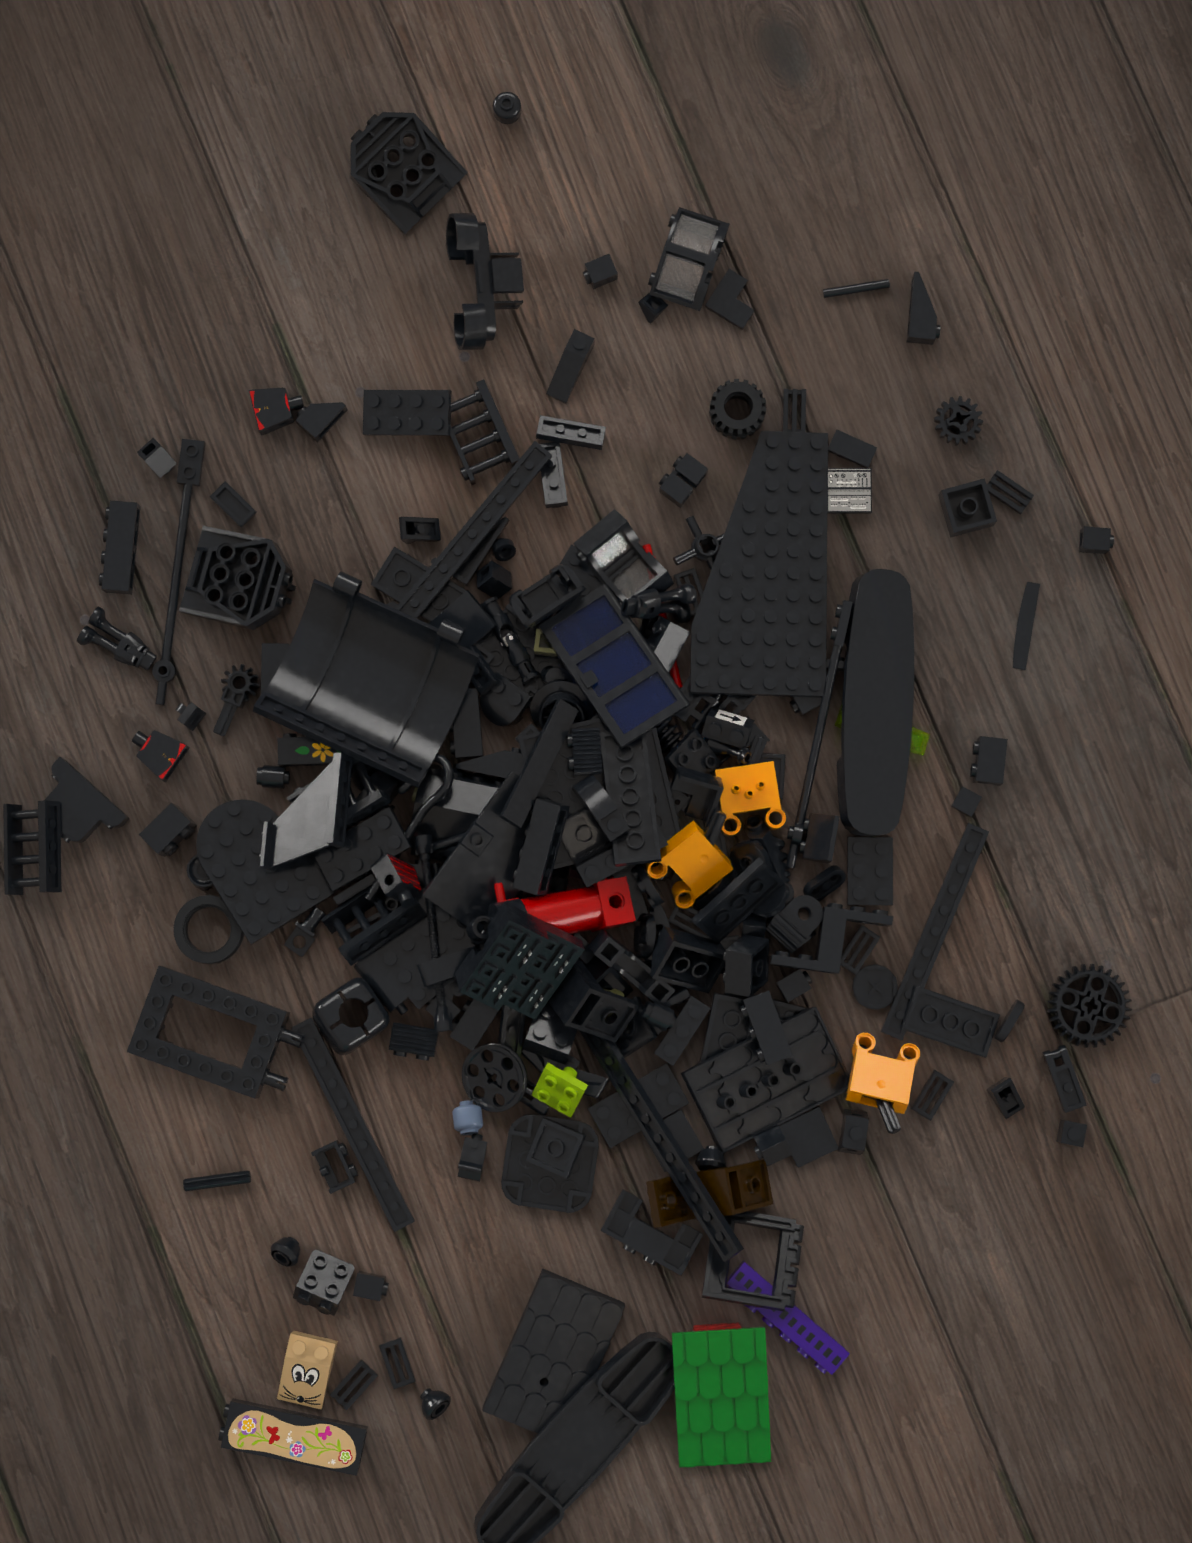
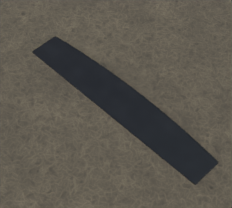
M1027 582L1014 643L1013 668L1026 670L1040 588L1038 583Z

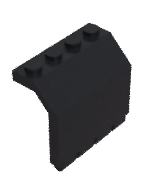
M432 764L420 783L415 798L412 819L428 798L442 786L445 772L440 765ZM453 768L454 778L450 790L427 813L410 840L412 845L411 855H416L415 836L432 835L434 843L465 833L505 778H490L482 773L470 774L465 773L461 769ZM442 850L432 853L431 859L443 861L438 854Z

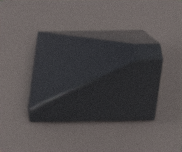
M648 293L638 303L647 321L651 324L668 307V304L663 299Z

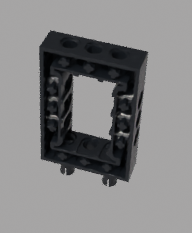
M158 966L127 1052L257 1099L260 1097L265 1084L284 1092L286 1085L280 1084L278 1081L286 1084L289 1078L270 1072L272 1061L281 1041L300 1048L302 1042L294 1040V1038L303 1040L304 1034L286 1029V1023L291 1012L173 969ZM174 996L257 1025L242 1069L236 1065L218 1061L214 1057L194 1052L195 1050L174 1045L173 1042L158 1039L161 1030L165 1029L166 1025H164L169 1009L174 1005L172 1003Z

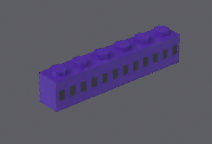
M744 1260L727 1279L728 1288L772 1296L773 1286ZM745 1305L753 1313L758 1310L764 1316L762 1320L769 1327L773 1328L775 1325L780 1329L781 1333L779 1335L789 1344L791 1341L795 1342L799 1346L797 1351L806 1359L811 1356L816 1361L814 1366L824 1374L828 1371L832 1375L850 1354L795 1305L794 1308L785 1307L784 1311Z

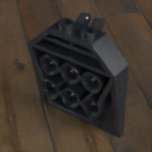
M382 112L379 116L374 114L367 121L366 129L363 132L359 129L351 137L350 179L405 235L468 172L415 113ZM411 137L415 144L408 147L404 145L403 139ZM394 152L399 156V160L391 162L388 160L387 154ZM429 156L433 159L434 164L425 166L421 159ZM373 168H380L383 171V176L379 178L374 177L371 170ZM408 172H415L418 179L411 182L406 178V174ZM398 187L401 189L402 195L394 197L391 195L390 189Z
M203 526L179 612L255 630L278 616L286 604H292V599L286 596L287 591L294 592L296 586L292 585V569L278 544L271 539ZM232 549L231 557L226 559V552ZM257 555L256 563L250 565L251 558ZM226 571V577L223 580H219L220 573ZM251 577V583L248 586H244L245 579ZM220 592L219 600L214 602V595ZM245 598L244 606L238 608V602Z

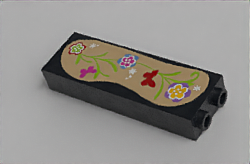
M234 1398L230 1401V1404L226 1403L223 1417L227 1418L226 1425L221 1427L218 1438L219 1441H222L221 1448L357 1476L368 1426Z

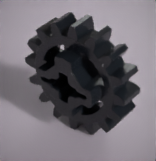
M959 396L957 401L950 397L949 404L943 401L941 404L943 409H937L936 413L940 416L934 418V422L939 423L935 430L942 431L939 437L946 436V443L954 440L955 446H958L960 440H962L963 444L966 445L968 438L974 440L976 438L974 433H980L981 429L978 426L983 424V420L978 419V417L982 415V411L976 412L975 409L978 404L976 403L971 406L970 398L963 402L962 396ZM950 410V418L944 420L945 413ZM956 417L959 420H963L961 425L959 424V422H953ZM973 421L972 429L967 432L966 425Z

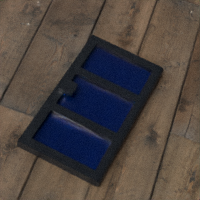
M604 584L538 625V628L622 749L687 708L690 703L629 615L623 616L621 614L622 605L609 586Z

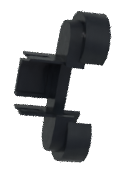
M451 213L446 225L449 260H465L466 265H474L477 295L476 304H462L463 313H454L455 342L459 350H482L485 347L486 341H492L495 338V310L518 309L523 304V300L494 301V294L524 292L521 258H517L519 252L490 253L487 226L485 222H478L474 213Z

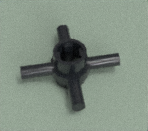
M694 516L685 519L694 536L691 549L673 557V561L676 565H679L695 557L699 561H706L711 570L715 561L714 556L718 552V547L721 545L724 533L717 537L712 534H702ZM700 542L704 546L707 544L710 546L706 553L703 552L701 545H699Z

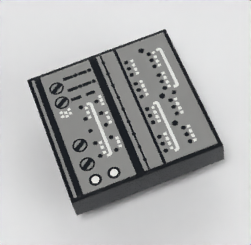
M827 468V514L872 513V468Z

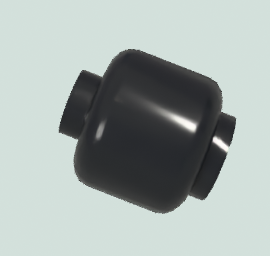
M502 92L496 96L492 105L495 118L502 124H513L516 122L522 112L518 96L512 92Z

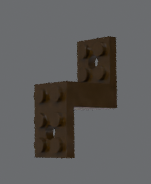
M764 1159L729 1167L696 1171L723 1216L735 1215L773 1204L768 1169ZM670 1176L646 1182L654 1228L697 1219Z

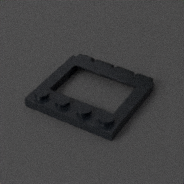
M748 1211L724 1216L733 1232L735 1223L780 1231L772 1296L726 1288L730 1260L724 1262L710 1240L702 1298L784 1311L785 1307L794 1308L796 1291L790 1290L788 1287H797L799 1269L790 1267V1265H799L802 1246L795 1245L793 1242L802 1243L804 1226L796 1224L795 1219Z

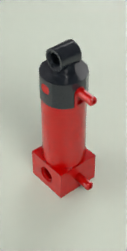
M626 876L613 879L606 877L589 887L508 900L505 897L503 883L500 882L494 884L497 902L489 905L488 917L480 916L471 920L466 927V933L473 941L480 942L487 939V927L504 902L569 934L588 930L597 932L602 929L618 928L636 921ZM478 923L484 926V934H480L477 931Z

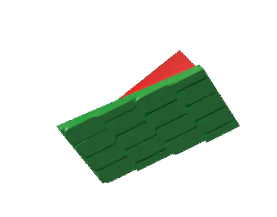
M739 1322L693 1325V1331L672 1332L679 1468L771 1462L765 1327L741 1328Z

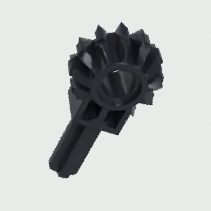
M244 664L240 665L239 671L235 665L231 666L233 673L231 674L226 670L224 674L229 678L221 679V683L228 685L222 688L223 695L221 700L225 704L213 730L214 733L220 736L226 735L237 707L243 709L245 702L249 701L248 693L256 696V692L252 688L260 687V684L253 683L259 676L257 674L251 676L254 669L250 667L245 671ZM238 678H244L246 681L242 689L235 687V682Z

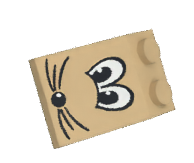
M293 1331L290 1334L277 1399L322 1410L338 1341Z

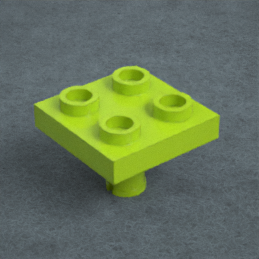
M547 1063L531 1096L571 1118L588 1085L576 1078L577 1072L572 1067H565L564 1070H561Z

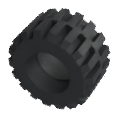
M734 379V382L728 380L725 382V385H720L712 396L709 410L711 423L716 426L715 429L718 432H723L725 437L729 435L732 436V439H737V437L745 439L747 435L752 436L756 430H759L764 421L766 400L763 398V392L761 389L757 390V385L754 383L752 385L748 384V380L744 379V382H739V379ZM736 398L746 401L751 408L750 415L743 420L730 418L724 410L725 404L728 401Z

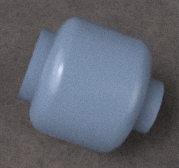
M473 1101L460 1102V1106L452 1111L454 1129L464 1136L479 1133L478 1130L483 1127L481 1107L474 1105Z

